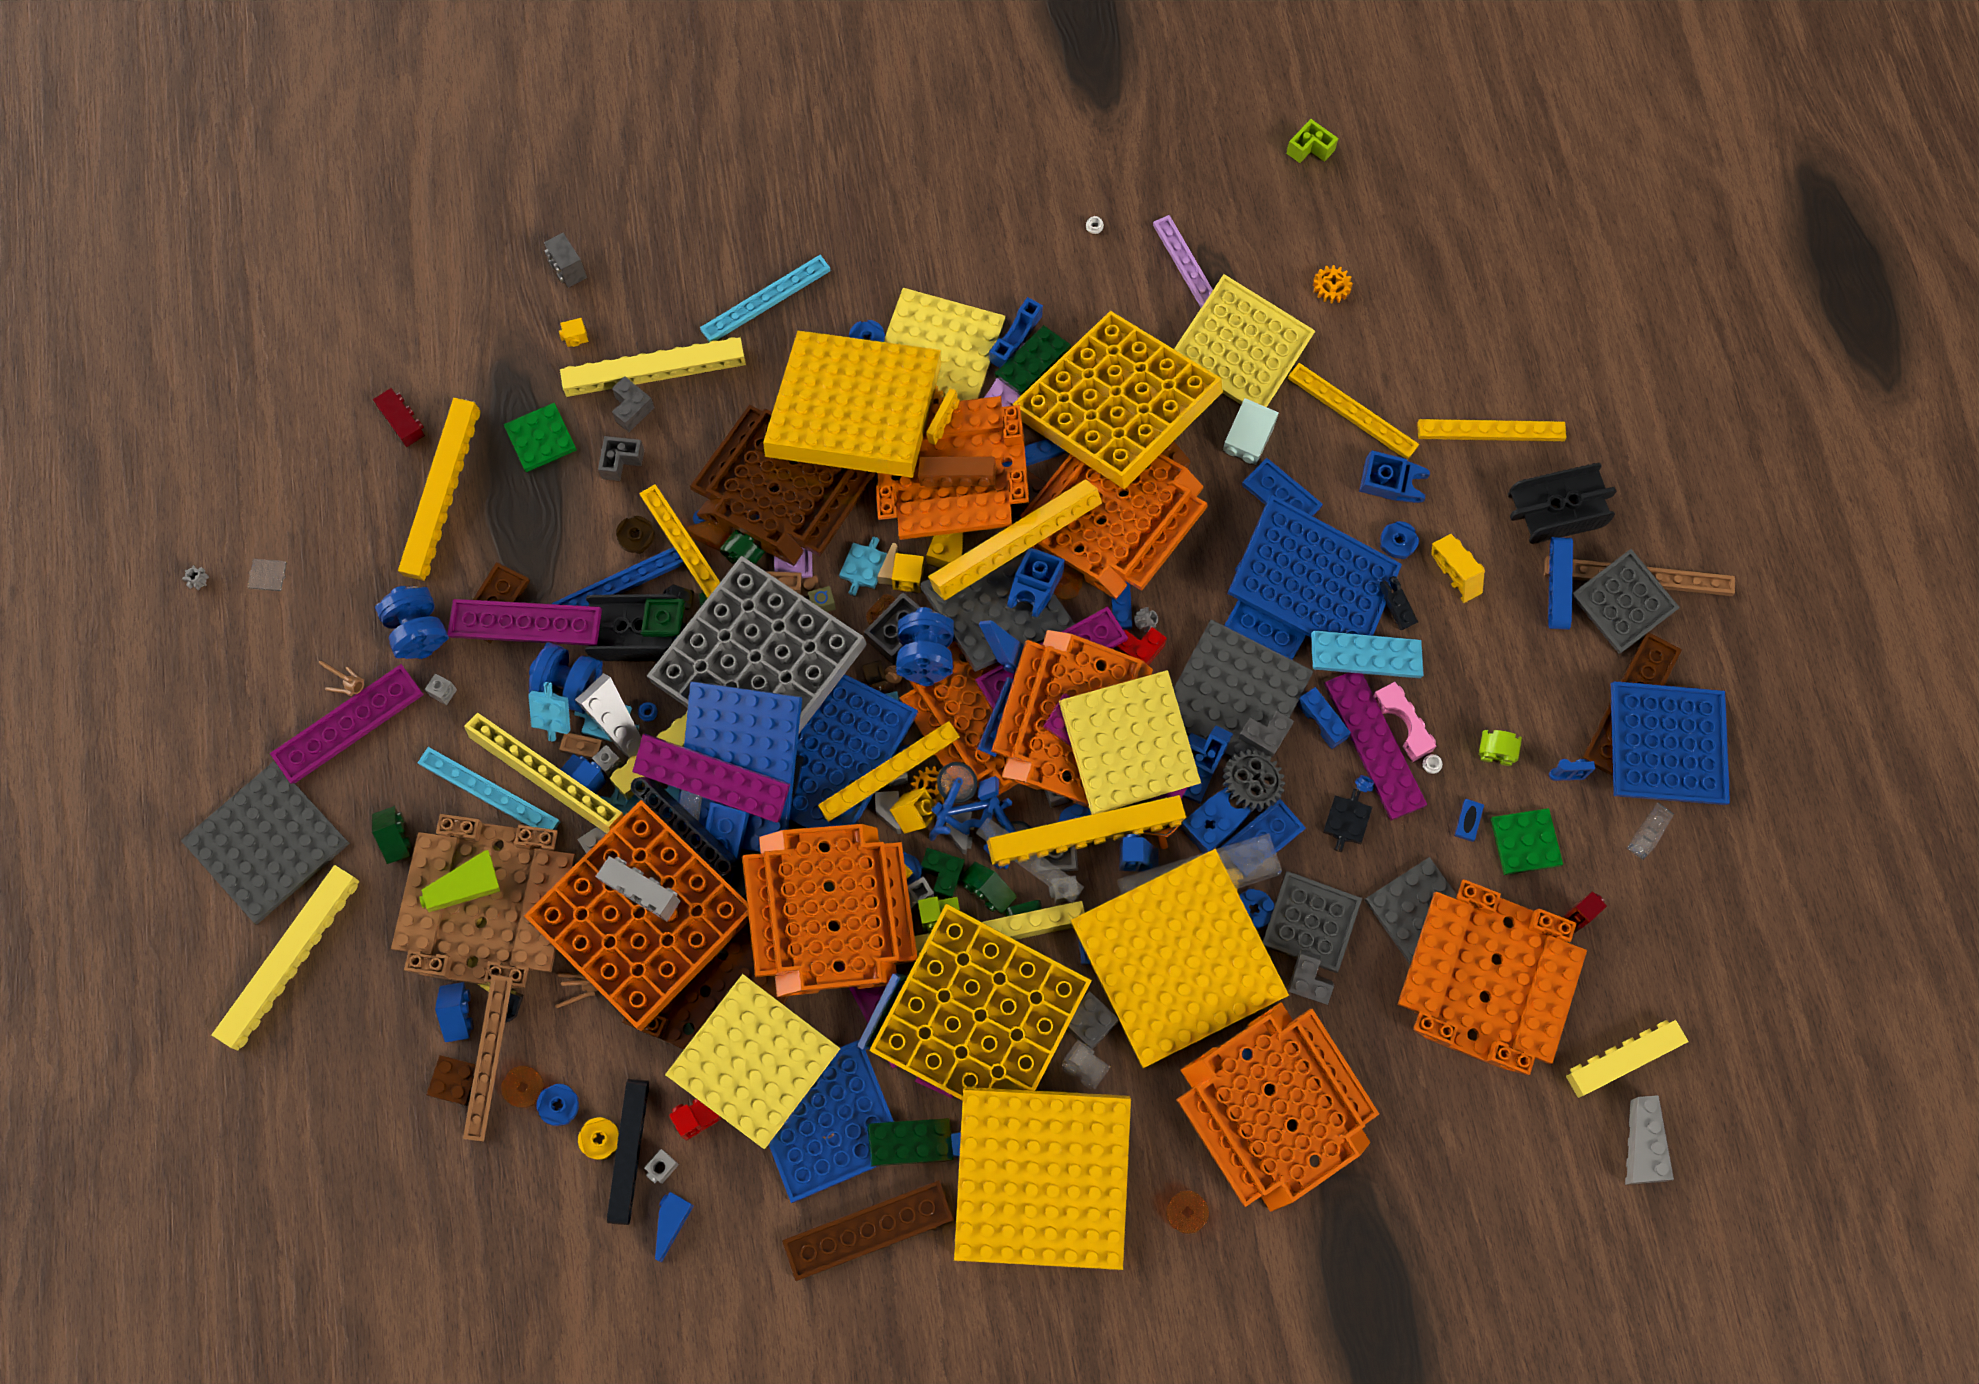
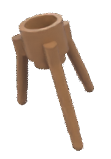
M319 661V664L344 679L343 686L345 689L326 687L325 690L349 696L362 691L364 679L360 678L349 667L345 669L351 676H346L328 664Z
M558 973V977L582 979L561 982V986L582 985V990H587V992L556 1004L555 1007L559 1008L585 997L595 996V991L598 990L582 974Z

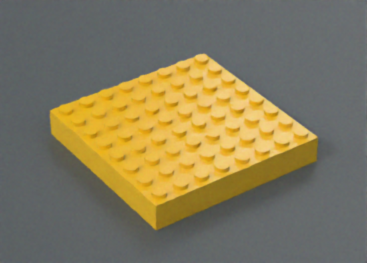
M1110 311L1012 405H1020L1023 423L1125 489L1223 393L1220 377Z
M797 331L764 438L765 457L913 478L941 368V350Z
M1216 849L1070 920L1142 1068L1289 996Z
M945 904L869 1051L962 1101L964 1087L1035 1091L1092 980L964 912Z
M964 1087L954 1261L1123 1270L1131 1109L1130 1096Z

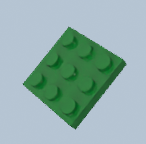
M555 403L503 424L525 472L577 451Z
M1549 808L1495 816L1490 819L1504 875L1563 865Z

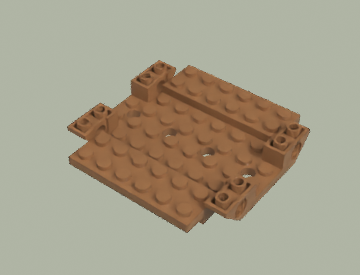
M440 814L436 834L438 835L418 832L391 949L408 952L404 970L432 978L490 986L492 974L513 977L511 988H525L528 971L535 970L551 973L556 948L524 915L574 866L575 854L553 851L558 834L557 830L518 825V828L484 824L479 819ZM502 841L504 847L499 851L494 850V844ZM489 850L500 892L433 912H428L426 907L422 908L419 897L423 896L421 891L423 888L483 851ZM485 918L487 920L486 926L478 928L477 921ZM477 957L478 964L473 968L469 967V959Z

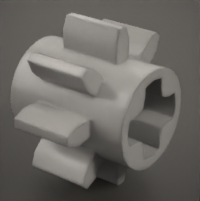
M193 565L192 568L185 570V577L182 579L187 582V587L191 589L194 586L199 590L201 587L207 586L206 579L209 576L202 567L197 569Z
M1146 607L1136 612L1137 615L1134 621L1139 629L1143 628L1144 632H1148L1151 627H1156L1158 616L1155 611H1149V608Z

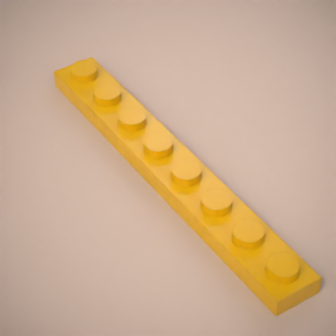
M1298 363L1289 374L1288 379L1403 458L1409 459L1418 448L1419 444L1301 363Z
M1419 419L1417 422L1418 439L1566 440L1565 422Z
M656 484L639 494L706 597L709 598L720 584V581Z
M948 721L820 803L818 808L829 823L958 740L960 736L950 721Z

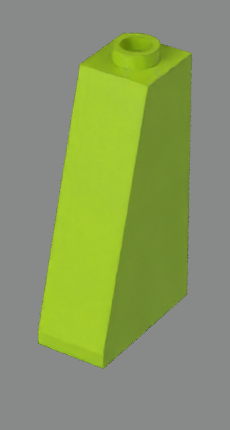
M489 850L483 851L421 890L423 896L419 897L422 908L426 907L428 912H433L500 892Z

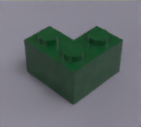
M395 806L372 814V834L387 864L409 857L410 848H412L410 838L405 837L403 833L405 832L403 814L401 811L398 812Z
M930 848L926 849L921 870L938 877L933 890L934 896L942 899L955 896L960 881L959 878L965 866V859Z
M974 862L959 878L964 883L963 888L972 895L974 893L980 900L983 899L986 902L984 906L991 912L995 910L1002 914L1017 897L995 871L977 862Z

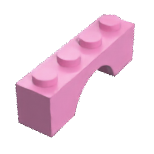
M1393 682L1376 691L1373 696L1382 714L1397 715L1406 723L1408 738L1403 748L1411 761L1414 762L1433 752L1436 747L1435 739L1426 731L1423 720L1417 717L1415 708L1405 698L1402 687Z

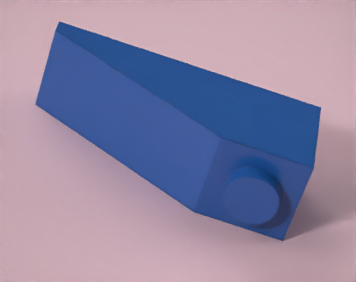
M992 620L980 621L979 626L997 661L1004 666V670L1007 672H1016L1024 645Z
M671 1192L668 1195L665 1194L659 1204L661 1208L659 1210L655 1259L659 1262H662L694 1207L691 1203Z

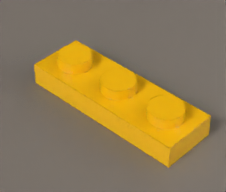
M949 388L926 432L928 442L936 445L938 439L942 438L946 424H949L951 421L953 410L957 409L959 405L957 391Z

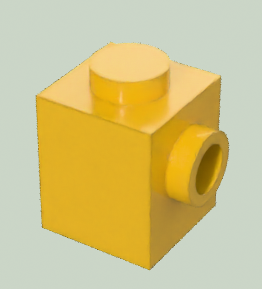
M582 318L560 323L562 330H559L560 338L566 342L567 347H575L589 342Z

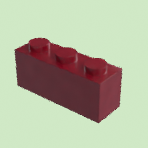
M390 388L372 399L406 448L425 436L421 430L424 426L419 419L414 420L412 417L414 412L409 405L404 406L403 402L405 400L399 392L395 393Z
M1592 891L1576 903L1562 918L1577 923L1573 933L1575 934L1590 923L1607 905L1599 894H1595Z

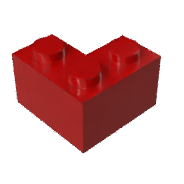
M1153 627L1150 628L1141 640L1137 639L1127 630H1124L1128 637L1127 641L1114 647L1113 650L1140 659L1149 666L1165 647L1167 638Z
M697 1098L693 1100V1105L680 1104L672 1109L673 1113L669 1114L678 1133L686 1141L722 1119L721 1116Z

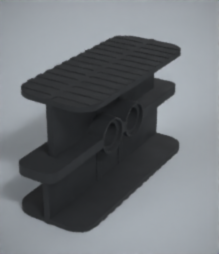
M1592 463L1516 482L1507 494L1509 498H1513L1516 510L1511 513L1510 518L1511 521L1525 518L1531 535L1529 539L1531 544L1551 540L1552 537L1562 538L1596 530L1609 524L1615 516L1614 511H1609L1605 499L1613 497L1617 491L1615 487H1605L1599 472L1602 467L1601 463Z
M672 594L588 595L586 601L589 603V606L600 607L602 614L597 646L586 647L585 652L590 657L600 661H659L674 642V637L642 636L639 628L643 623L646 599L680 598ZM682 622L681 632H682L683 629L686 627V624L683 623V622ZM627 625V627L623 631H621V628Z

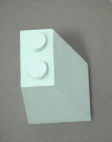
M1244 398L1224 443L1223 451H1226L1230 456H1237L1247 463L1256 465L1274 429L1279 412Z

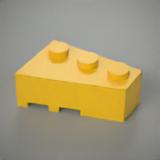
M963 532L934 536L926 554L927 564L943 568L962 556Z
M1449 534L1432 543L1433 558L1443 573H1448L1453 580L1451 583L1454 589L1457 587L1461 592L1462 597L1460 599L1462 602L1465 603L1482 594L1485 569L1482 564L1476 562L1472 553L1462 546L1461 541L1452 534Z

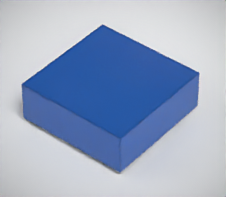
M996 776L979 782L978 797L981 801L999 795V779Z

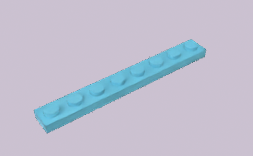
M819 255L701 326L700 330L708 342L717 341L830 272V267L822 256Z
M430 747L426 749L418 761V764L527 826L556 830L560 823L557 818Z

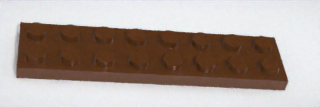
M1649 632L1646 633L1621 682L1664 686L1682 649ZM1610 702L1581 759H1587V762L1594 761L1596 768L1613 776L1612 714Z
M938 1180L784 1239L782 1242L795 1281H799L954 1220Z

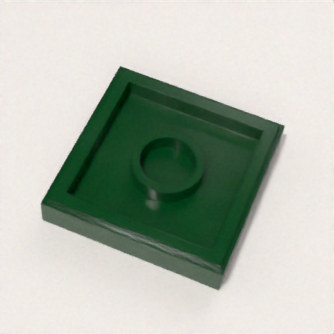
M646 599L641 630L642 636L678 637L682 628L684 599Z

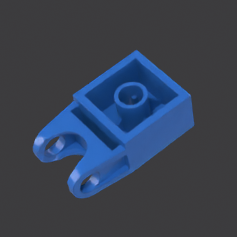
M1371 450L1365 460L1359 492L1395 501L1420 503L1425 501L1426 495L1413 487L1412 480L1427 479L1430 476V471L1407 461L1408 459Z
M1029 548L1015 574L1007 607L1013 608L1017 603L1027 601L1033 605L1032 616L1038 617L1050 601L1062 577L1065 559Z
M1228 786L1209 798L1181 824L1180 829L1203 854L1219 847L1252 812L1250 806H1247L1245 809H1237L1230 805L1229 797L1231 793L1225 792L1229 788ZM1210 825L1212 826V829H1206L1205 826Z

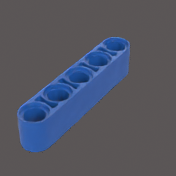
M1552 537L1550 540L1549 629L1569 630L1571 627L1572 538Z

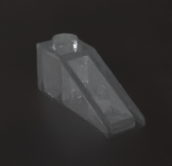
M1657 802L1633 836L1627 849L1644 860L1656 847L1674 813Z

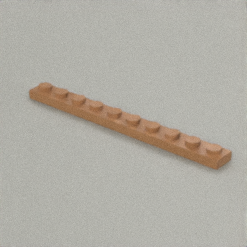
M1548 556L1544 559L1545 577H1549ZM1573 559L1572 579L1589 581L1611 563ZM1647 567L1664 589L1733 596L1735 594V576Z

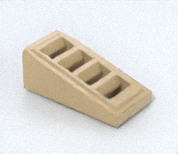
M892 543L878 573L879 584L892 585L895 553H898L896 543Z

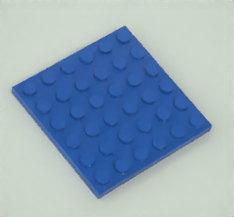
M1612 682L1611 714L1614 796L1718 805L1730 804L1725 691Z
M860 1039L840 1047L838 1053L769 1143L791 1204L879 1167H871L867 1125L869 1123L894 1121L865 1049L857 1046Z

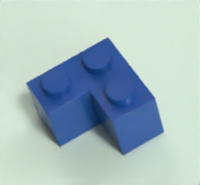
M1217 725L1211 731L1207 740L1191 733L1188 736L1196 766L1214 774L1233 733Z
M573 754L560 769L595 794L607 782L601 767L593 761L590 763L583 756L577 757Z
M464 982L439 987L435 1011L445 1042L470 1038L471 1030L474 1028L473 1019L468 1016V1002L471 1001V994L469 989L466 990Z

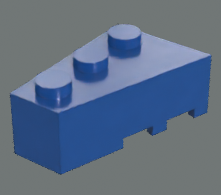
M1127 834V837H1123L1119 847V871L1158 872L1159 849L1137 834Z

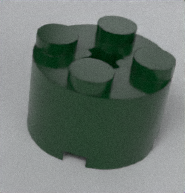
M738 530L733 531L719 549L721 550L720 553L732 564L736 563L743 556L756 565L765 553L761 546L753 543L754 539L751 536L743 535Z

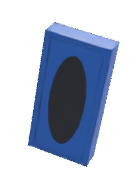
M1468 799L1464 800L1455 837L1471 842L1475 841L1484 804Z

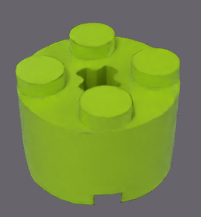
M1484 730L1479 749L1481 761L1492 762V760L1500 761L1501 765L1512 766V763L1518 761L1522 737L1515 738L1516 734L1500 730H1494L1493 734H1488V730Z

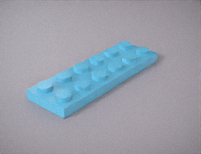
M1313 631L1311 633L1314 670L1422 678L1424 676L1421 640Z

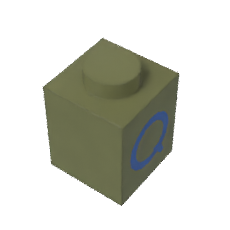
M830 586L808 592V600L824 611L836 610Z

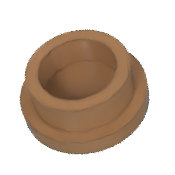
M891 665L884 670L885 677L889 682L899 683L902 676L897 675L895 665Z

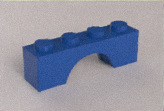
M1029 297L1026 298L1019 308L1007 334L1003 338H999L989 351V361L991 364L1000 368L1017 352L1041 319L1043 305Z

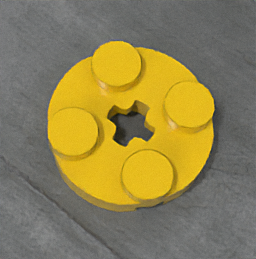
M602 1117L590 1119L584 1124L578 1135L580 1150L587 1157L595 1160L609 1158L617 1150L619 1129L608 1119ZM598 1133H600L601 1136H605V1139L602 1140V1144L594 1142V1139L597 1138Z

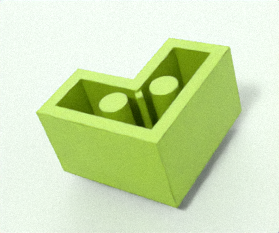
M1310 119L1289 141L1286 154L1301 163L1311 152L1325 162L1335 151L1339 138Z
M936 896L918 900L923 932L931 933L945 904L960 910L958 898L938 900Z

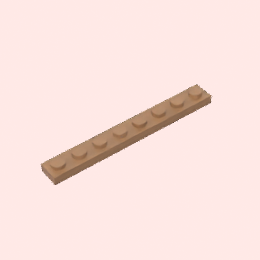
M492 974L463 1139L483 1142L485 1140L513 977Z

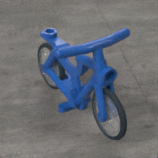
M961 762L949 763L940 770L937 777V787L945 801L943 805L938 802L931 809L937 816V821L929 833L928 838L930 841H934L939 834L947 835L951 832L949 827L943 826L945 822L965 835L970 833L969 828L971 827L980 828L984 831L988 840L991 837H995L994 831L989 825L992 815L995 816L1002 827L998 836L1032 828L1023 821L1010 822L1003 809L1012 804L1009 798L999 802V799L994 796L984 801L952 807L953 803H963L973 797L977 789V777L971 767ZM984 809L980 820L971 819L960 823L951 816ZM985 844L983 849L990 855L988 845ZM995 864V865H994L996 868H998V869L1003 868L1004 870L1009 867V865H1005V866H998V864Z

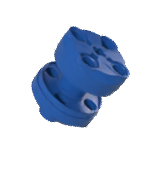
M396 587L375 606L383 626L394 629L389 635V641L395 658H426L449 639L441 620L437 617L429 616L435 606L427 587Z
M927 607L918 608L916 611L898 621V639L903 647L898 651L896 658L897 675L922 686H931L935 682H939L953 673V658L951 651L947 647L952 643L954 636L953 619L939 612L932 611V609Z
M547 642L530 666L529 693L531 691L544 692L543 684L551 682L553 693L557 694L560 688L564 689L563 697L568 698L569 709L584 714L585 711L575 699L602 675L603 662L589 656H581L572 668L568 667V650Z

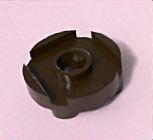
M642 516L625 518L617 526V541L621 548L627 552L641 554L650 547L654 540V530L650 522ZM639 531V536L632 538L631 533Z

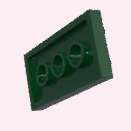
M1043 325L995 372V377L1019 395H1022L1071 349V344Z
M949 1118L869 1123L867 1125L871 1167L953 1160Z

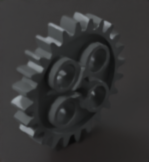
M1247 749L1244 753L1240 751L1237 755L1234 754L1226 763L1227 766L1223 769L1226 773L1222 776L1226 781L1223 783V786L1229 787L1225 792L1233 794L1230 799L1236 798V805L1243 803V809L1250 806L1251 811L1256 807L1258 811H1261L1263 807L1267 810L1270 806H1274L1281 798V794L1284 792L1282 787L1285 785V782L1281 780L1284 778V775L1278 773L1282 768L1275 767L1277 761L1271 762V756L1265 758L1264 752L1258 755L1256 749L1251 754L1250 750Z

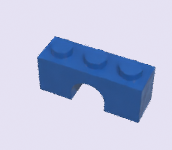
M1316 687L1300 697L1297 703L1298 707L1308 719L1313 718L1321 729L1320 735L1331 750L1347 740L1351 732Z

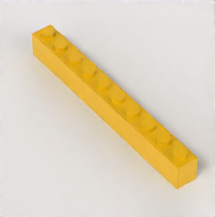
M453 397L398 568V572L405 577L425 581L426 576L430 574V563L436 555L435 547L437 541L442 536V525L447 520V510L453 501L452 494L458 486V475L464 467V456L469 451V441L475 432L474 425L480 417V410L475 402Z
M1085 479L928 576L934 591L944 601L1094 509L1102 504L1098 489Z
M1178 795L991 837L988 839L987 845L992 865L1005 866L1010 864L1012 860L1023 862L1029 860V857L1034 855L1040 858L1049 855L1048 852L1052 851L1063 853L1068 851L1070 847L1075 846V849L1086 847L1087 843L1092 842L1098 845L1105 843L1106 839L1109 838L1120 840L1125 835L1131 833L1141 835L1145 830L1151 829V832L1162 830V826L1170 825V828L1177 827L1186 819L1181 797Z

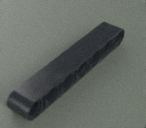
M644 776L635 778L632 781V792L719 875H728L738 870V859L656 780ZM642 782L645 784V789L642 788ZM670 808L673 812L672 816L669 813ZM683 822L686 823V829L683 827ZM697 835L700 836V843L697 840ZM711 848L714 850V856L711 854ZM725 861L728 863V870L725 867Z
M627 1079L607 1212V1223L630 1224L649 1093V1080Z

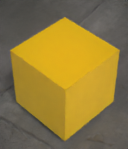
M895 553L892 574L893 590L921 593L920 585L924 573V556Z
M924 787L904 793L891 807L890 812L905 834L926 828L936 816L931 811L936 804Z

